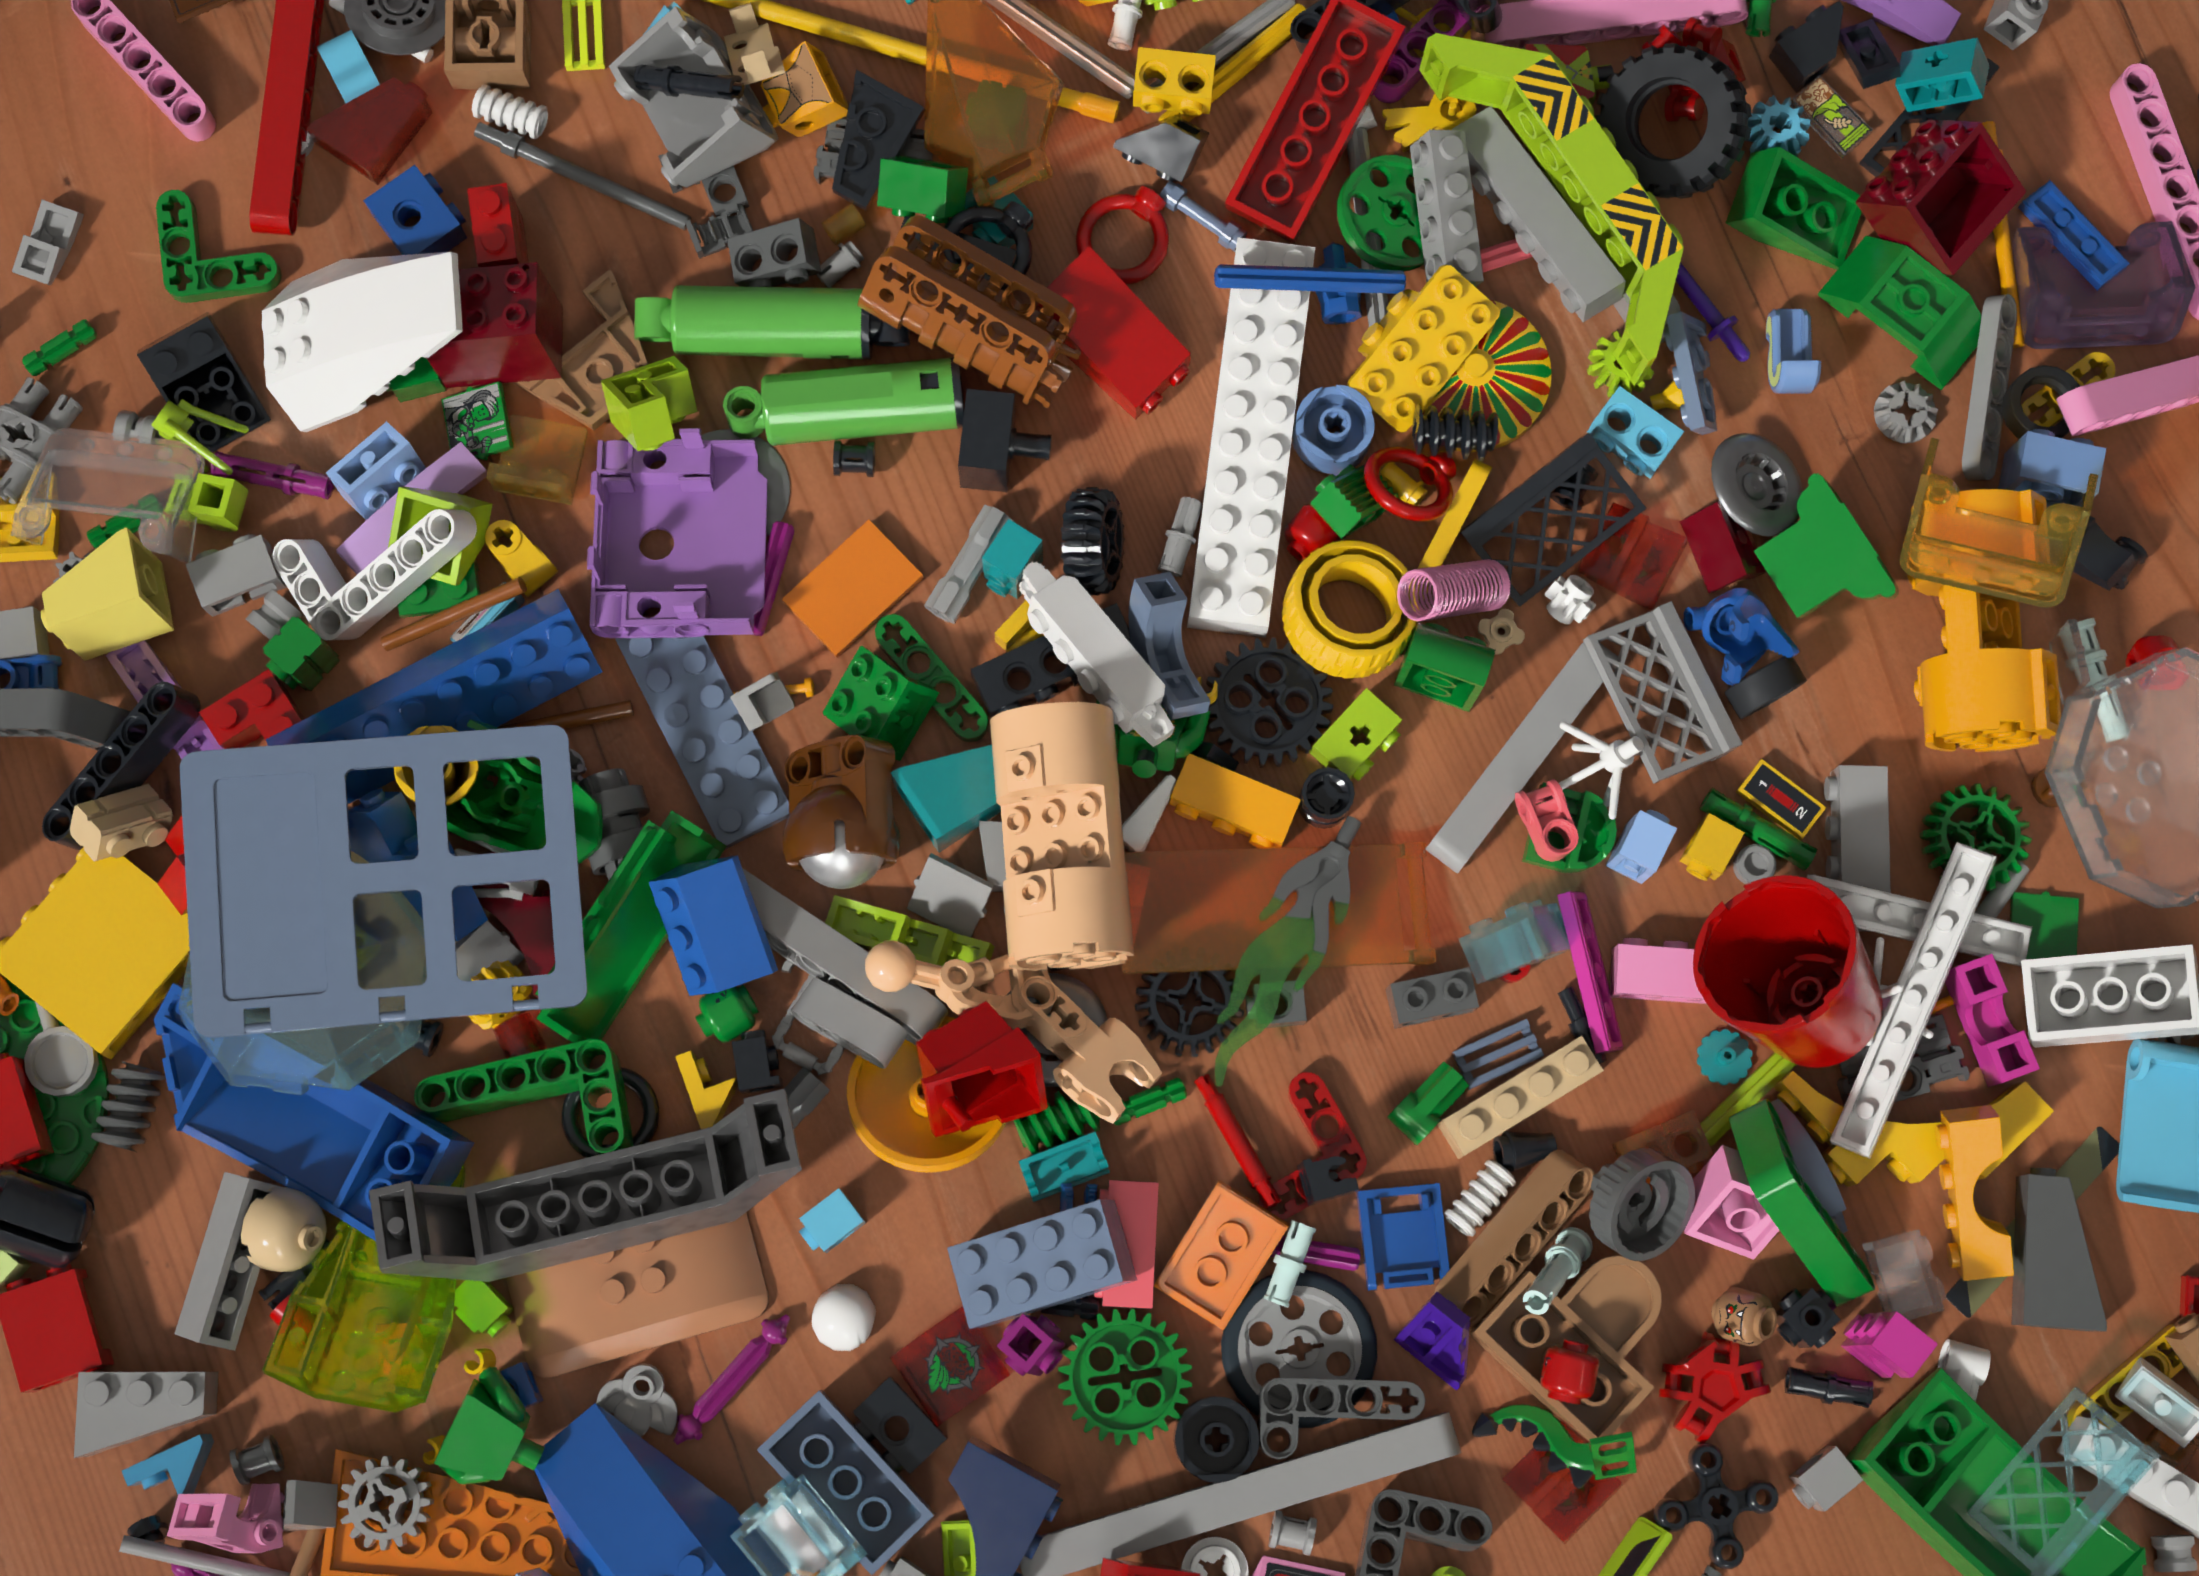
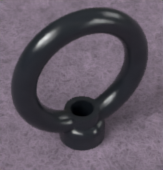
M1010 201L1003 210L991 206L971 207L954 215L945 225V229L958 235L961 230L973 223L990 222L996 224L999 230L1008 238L1014 239L1017 254L1012 268L1024 275L1028 272L1032 261V244L1026 230L1033 224V219L1020 204ZM945 249L944 255L947 260L958 264L954 257V251ZM1004 283L1001 290L1005 291L1008 284Z
M621 1067L624 1085L631 1088L637 1094L643 1108L642 1123L638 1132L633 1137V1146L649 1143L656 1132L659 1122L657 1096L646 1079L630 1069ZM580 1091L568 1093L565 1097L561 1115L562 1127L573 1149L583 1157L588 1158L599 1154L589 1145L587 1138L579 1127L578 1110L581 1104ZM604 1144L602 1147L609 1148L614 1144Z

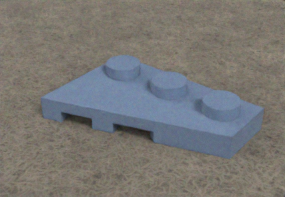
M1681 311L1667 315L1668 328L1664 330L1666 344L1669 350L1674 352L1676 366H1673L1672 373L1677 388L1682 390L1684 404L1680 406L1682 420L1685 426L1695 433L1705 435L1716 432L1717 422L1713 389L1709 380L1704 378L1703 373L1707 367H1710L1709 353L1704 351L1700 342V337L1707 335L1706 323Z

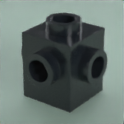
M1794 1288L1778 1302L1780 1309L1776 1312L1777 1324L1779 1325L1777 1331L1791 1346L1795 1347L1797 1345L1799 1348H1811L1815 1345L1818 1349L1836 1334L1833 1327L1841 1319L1834 1313V1310L1837 1308L1835 1303L1822 1290L1819 1289L1815 1292L1813 1288L1798 1291L1797 1288ZM1807 1311H1810L1817 1319L1812 1325H1809L1805 1320Z

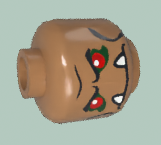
M1732 1287L1716 1299L1712 1307L1711 1314L1716 1331L1723 1339L1746 1346H1757L1770 1338L1776 1328V1311L1770 1299L1761 1293Z

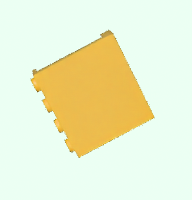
M83 847L76 856L77 862L67 874H60L51 883L48 889L49 894L40 905L32 906L21 919L22 925L12 937L7 936L0 941V973L97 1052L112 1060L166 997L172 983H178L191 968L188 913L180 915L157 882L124 856L119 858L108 857L94 862L84 851Z

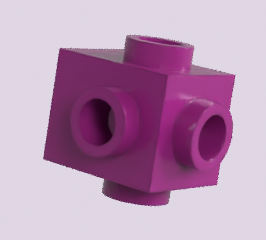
M1022 1314L1007 1326L1003 1333L1004 1337L997 1347L1007 1355L1005 1362L1020 1375L1024 1376L1028 1373L1041 1376L1043 1372L1045 1374L1050 1373L1058 1365L1063 1356L1060 1351L1066 1343L1057 1336L1061 1331L1060 1328L1046 1316L1041 1315L1037 1318ZM1040 1339L1042 1341L1041 1344L1033 1352V1343Z

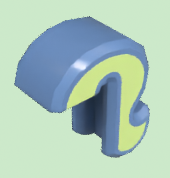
M1773 309L1768 314L1766 322V339L1769 341L1768 381L1771 390L1778 394H1810L1817 387L1821 374V361L1812 360L1810 313L1806 309Z

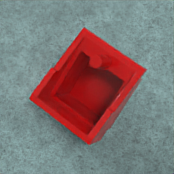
M987 1001L976 1007L964 1010L956 1019L941 1028L930 1030L922 1039L916 1042L923 1076L921 1083L931 1132L935 1137L960 1130L964 1132L973 1126L996 1119L1003 1124L1042 1112L1048 1108L1040 1053L1019 1027L1012 1029Z

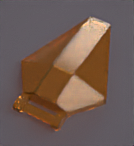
M928 0L924 148L946 164L969 167L968 180L973 185V194L978 206L993 207L996 200L1037 180L1044 182L1053 177V171L1046 155L1045 147L1049 126L1053 123L1054 113L1057 110L1064 81L1045 62L1041 61L1026 46L1027 44L981 0ZM1031 158V166L991 186L989 185L988 178Z

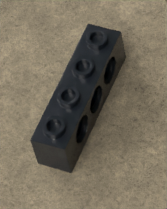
M1117 603L1102 609L1130 642L1129 628ZM1045 636L971 669V677L990 718L1006 710L1022 707V704L1035 698L1038 703L1052 699L1060 693L1058 688L1072 682L1074 687L1080 686L1077 674L1068 664H1066V669L1061 673L1054 674L1046 670L1044 666L1045 660L1050 656L1056 655L1052 644ZM1015 672H1022L1029 677L1031 682L1027 688L1015 690L1007 682L1009 676Z

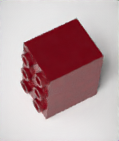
M1928 119L1916 129L1915 135L1891 157L1890 163L1879 176L1867 184L1865 191L1855 203L1880 239L1907 245L1943 274L1953 276L2027 191L1981 122Z
M533 262L459 269L463 331L429 358H426L445 387L488 385L498 381L501 383L562 378L563 307L539 264Z

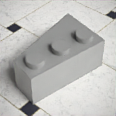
M79 1372L74 1458L90 1457L103 1451L215 1415L217 1413L218 1372Z

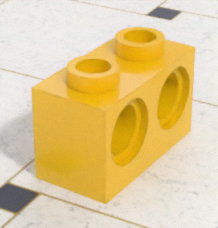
M1138 47L1133 106L1140 107L1142 110L1151 113L1161 112L1164 109L1179 111L1182 115L1190 117L1210 114L1216 55ZM1150 78H1158L1164 84L1159 87H1151L1145 81ZM1188 82H1197L1203 88L1198 91H1190L1184 85Z

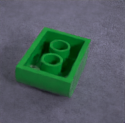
M1418 622L1413 636L1408 643L1394 686L1469 712L1485 686L1496 649L1487 647L1484 641L1475 637L1464 636L1462 638L1448 633L1449 630L1441 625Z

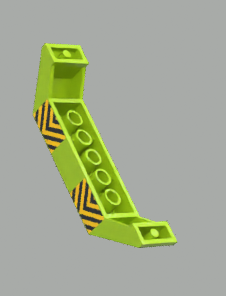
M1439 33L1428 37L1419 71L1438 99L1441 101L1449 96L1501 109L1553 187L1626 280L1624 291L1630 298L1624 333L1613 352V356L1634 386L1641 383L1658 354L1684 249L1682 237L1678 229L1673 224H1667L1660 213V205L1656 197L1649 191L1645 192L1638 181V174L1633 164L1627 159L1623 160L1616 149V142L1611 132L1605 127L1601 128L1594 118V110L1589 100L1583 95L1579 96L1572 86V78L1569 71L1563 64H1557L1551 54Z

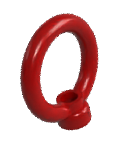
M1141 186L1135 195L1113 194L1098 200L1087 209L1079 222L1076 233L1078 255L1088 246L1092 248V232L1095 224L1102 216L1118 209L1131 210L1140 219L1149 222L1153 231L1152 250L1141 264L1133 268L1111 269L1126 285L1148 278L1162 264L1168 250V227L1160 213L1165 207L1166 202L1156 192L1145 186Z
M1393 446L1377 450L1365 463L1363 475L1366 487L1374 500L1390 513L1406 520L1424 522L1435 520L1449 510L1453 501L1451 480L1456 475V465L1453 458H1447L1446 452L1438 451L1436 457L1432 455L1428 457L1423 453L1416 455L1415 450L1410 448ZM1399 462L1419 469L1422 481L1427 485H1435L1437 489L1436 501L1429 505L1419 506L1398 499L1383 485L1379 474L1381 467L1387 463Z

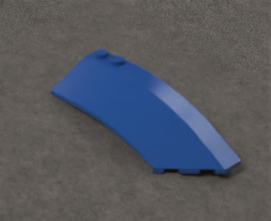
M172 983L154 1018L156 1033L162 1036L166 1057L162 1058L168 1091H173L177 1114H174L176 1130L182 1131L229 1155L285 1187L303 1192L313 1198L321 1208L374 1241L376 1239L369 1190L410 1180L413 1184L450 1187L456 1180L474 1145V1142L435 1118L428 1116L412 1104L279 1032L208 1038L201 1035L194 1026L192 990L178 983ZM245 1016L246 1024L259 1023Z

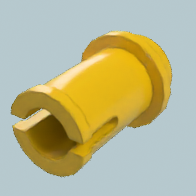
M1395 462L1387 463L1380 471L1382 481H1387L1388 487H1393V492L1398 493V498L1406 503L1418 505L1428 492L1423 488L1424 483L1422 481L1417 483L1400 469Z

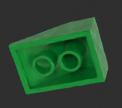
M1774 147L1750 154L1726 224L1755 241L1838 270L1845 260L1862 213L1855 203L1861 195L1783 148Z

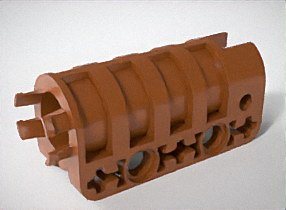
M923 216L909 218L898 232L893 246L886 248L876 260L857 304L861 309L896 329L904 326L920 335L918 342L933 350L936 346H939L954 355L953 362L966 370L973 366L989 376L988 382L1001 390L1005 386L1013 389L1024 396L1022 402L1026 405H1029L1034 398L1041 402L1043 407L1049 408L1052 401L1038 391L1042 383L1056 393L1062 381L1066 382L1073 370L1070 365L1066 366L1056 360L1059 353L1076 360L1081 355L1078 349L1073 350L1065 345L1077 319L1076 309L1072 303ZM916 232L921 235L920 241L915 238ZM934 242L939 244L935 251L931 249L935 244ZM950 249L955 251L961 258V264H954L947 260L944 250ZM972 263L974 266L970 271L967 270L968 265ZM985 273H988L991 276L990 281H987L984 278ZM1004 283L1008 284L1005 291L1001 290ZM1021 290L1029 296L1031 304H1022L1017 301L1013 291ZM1042 304L1043 307L1041 308L1040 312L1037 311L1036 308L1038 307V305ZM1054 313L1060 316L1059 322L1053 319Z

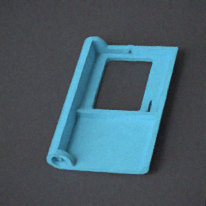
M2135 1039L2131 1043L2126 1061L2116 1191L2119 1200L2146 1206L2199 1213V1047L2144 1039Z

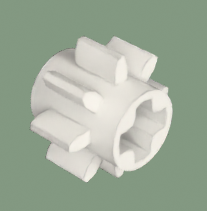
M1570 575L1567 580L1560 576L1544 594L1551 600L1547 605L1548 612L1556 620L1564 624H1571L1574 619L1581 623L1596 606L1593 601L1589 600L1594 594L1593 588L1584 579L1576 575Z

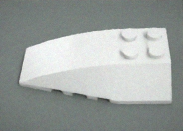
M441 252L342 259L292 281L262 310L266 387L300 431L309 432L358 413L367 406L365 400L371 395L380 396L389 389L388 382L397 375H407L415 369L414 362L420 357L429 358L463 331L457 253Z

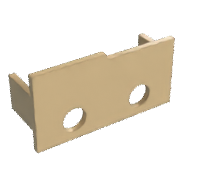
M751 3L729 9L736 33L724 36L733 75L740 76L742 78L740 83H744L745 86L785 73L778 46L774 47L768 23L758 25ZM739 44H747L741 49H734Z

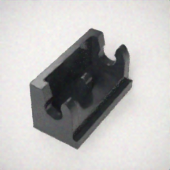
M1334 1156L1316 1162L1307 1159L1297 1165L1308 1206L1350 1195L1359 1190L1356 1178H1344L1339 1182L1333 1181L1338 1178L1337 1172L1333 1170L1346 1162L1345 1158Z

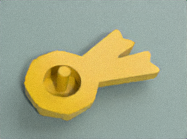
M1434 94L1429 106L1384 109L1382 116L1386 119L1385 130L1405 127L1397 131L1393 138L1395 142L1401 143L1402 151L1405 152L1427 131L1452 130L1476 115L1477 108L1473 102L1449 96L1440 101L1436 94Z

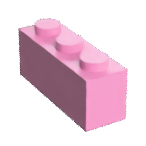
M1623 939V944H1617L1611 949V997L1706 1004L1695 983L1693 973L1694 949H1688V943L1682 941H1665L1663 947L1648 946V940Z

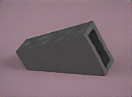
M2030 1168V1174L2016 1177L2011 1325L2088 1332L2107 1331V1322L2070 1178L2057 1177L2056 1169Z

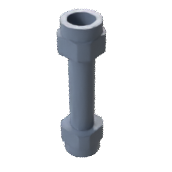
M1169 181L1159 195L1166 202V208L1172 212L1179 209L1219 236L1218 243L1227 249L1235 252L1237 237L1246 238L1248 232L1243 230L1242 226L1233 220L1227 224L1187 196V189L1180 184Z

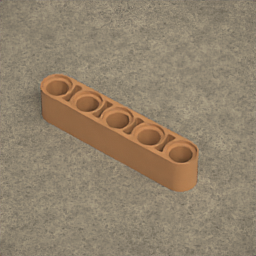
M1563 1150L1551 1152L1436 1286L1434 1294L1436 1292L1440 1293L1470 1317V1326L1480 1322L1590 1193L1592 1178L1595 1175L1594 1171Z

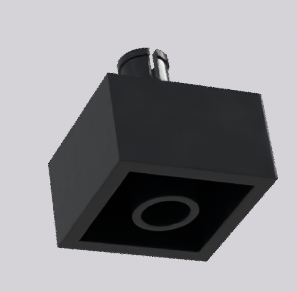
M967 389L958 461L960 488L1007 492L1010 464L1014 456L1050 459L1052 435L1017 432V428H1015L1014 393Z

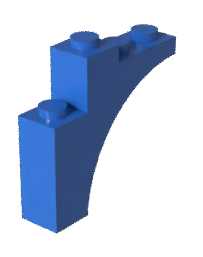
M376 789L360 798V805L348 807L350 850L358 854L369 863L412 860L417 857L419 852L417 821L402 792H384L383 789ZM449 842V851L452 855L456 856ZM472 886L457 887L452 894L455 941L461 940L488 921ZM416 890L401 891L423 919L421 893Z

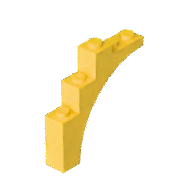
M1794 1071L1787 1073L1774 1086L1779 1092L1777 1099L1779 1098L1792 1113L1797 1111L1808 1122L1805 1127L1812 1137L1822 1144L1826 1141L1830 1145L1821 1155L1838 1185L1842 1183L1847 1187L1857 1185L1884 1158L1889 1161L1886 1164L1887 1168L1897 1179L1902 1182L1907 1180L1910 1184L1921 1182L1945 1159L1944 1150H1939L1935 1133L1936 1125H1942L1941 1122L1905 1124L1886 1121L1872 1156L1868 1159L1830 1142L1844 1107L1818 1093ZM2026 1081L2012 1085L1987 1104L1991 1105L2000 1117L2003 1157L1990 1164L1977 1180L1985 1179L2054 1112Z

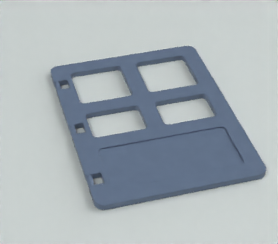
M541 725L191 752L182 759L180 763V784L193 1020L196 1030L201 1035L208 1038H219L247 1034L575 1007L585 1000L587 996V977L568 735L561 727L557 725ZM523 757L538 758L541 762L546 845L539 850L464 856L452 855L449 851L444 780L445 766L449 763ZM410 767L414 775L419 850L417 857L412 860L364 864L352 862L346 787L347 774L353 770ZM535 880L547 881L550 885L555 970L545 975L474 981L460 980L457 970L452 897L454 889L461 886ZM419 891L422 896L427 970L425 983L415 986L362 989L359 985L354 913L355 898L362 894ZM538 985V999L513 1001L512 987ZM404 996L405 1010L380 1012L379 998ZM270 1008L271 1022L246 1024L245 1010Z

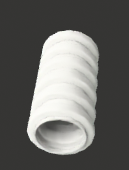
M486 84L477 90L473 99L472 112L475 118L480 119L484 116L486 122L491 123L495 120L497 126L503 127L506 124L508 130L514 131L518 129V133L522 135L529 133V136L533 139L541 136L546 127L548 111L544 105L536 107V103L533 101L525 103L522 97L518 96L514 99L513 94L507 92L503 95L502 91L497 88L492 91L491 87Z
M1487 1160L1485 1162L1486 1169L1477 1172L1478 1179L1471 1180L1469 1182V1190L1463 1189L1461 1192L1462 1198L1460 1200L1455 1199L1453 1201L1454 1208L1452 1210L1447 1209L1444 1213L1447 1221L1466 1236L1473 1237L1476 1234L1474 1228L1476 1226L1481 1227L1484 1224V1216L1490 1217L1492 1206H1499L1500 1196L1506 1197L1508 1194L1507 1188L1516 1185L1514 1176L1494 1160Z

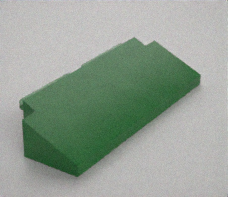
M672 810L661 827L648 820L582 921L587 977V996L585 1000L575 1007L543 1009L536 1019L574 1043L587 1039L602 1040L668 938L659 910L655 904L649 881L681 864L718 859L727 845ZM555 964L548 974L555 970Z

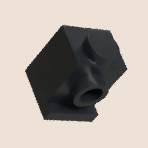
M765 1030L742 1033L741 1040L732 1042L738 1087L742 1094L783 1087L782 1078L779 1075L773 1076V1070L779 1069L776 1045L769 1046Z

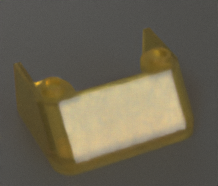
M1931 438L1900 555V566L1903 571L1914 578L2038 607L2048 608L2060 604L2066 596L2091 514L2098 475L2090 473L2080 507L2065 503L2053 504L2044 510L2038 526L1957 507L1960 495L1957 484L1946 476L1931 473L1939 439Z

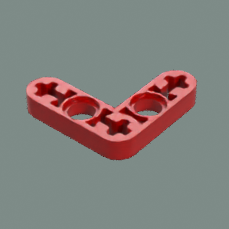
M1312 1072L1298 1074L1291 1080L1288 1086V1097L1321 1154L1319 1158L1312 1162L1334 1156L1341 1157L1340 1153L1344 1151L1348 1156L1355 1154L1358 1158V1162L1354 1164L1356 1172L1351 1174L1349 1170L1344 1169L1337 1173V1179L1342 1181L1344 1178H1359L1366 1169L1367 1158L1325 1083L1318 1075ZM1302 1080L1307 1085L1313 1083L1316 1085L1317 1090L1313 1093V1097L1318 1105L1325 1100L1329 1106L1318 1110L1311 1118H1308L1305 1113L1306 1110L1313 1108L1306 1097L1299 1099L1296 1096L1300 1089L1298 1082ZM1330 1115L1337 1120L1339 1129L1336 1136L1323 1138L1317 1133L1315 1126L1319 1117ZM1298 1170L1272 1184L1278 1196H1282L1290 1191L1285 1183L1292 1180L1296 1194L1304 1201V1203L1298 1206L1295 1198L1289 1200L1283 1205L1285 1210L1283 1214H1279L1277 1210L1270 1211L1282 1220H1286L1309 1207L1304 1190L1301 1187ZM1259 1196L1258 1205L1265 1208L1266 1206Z

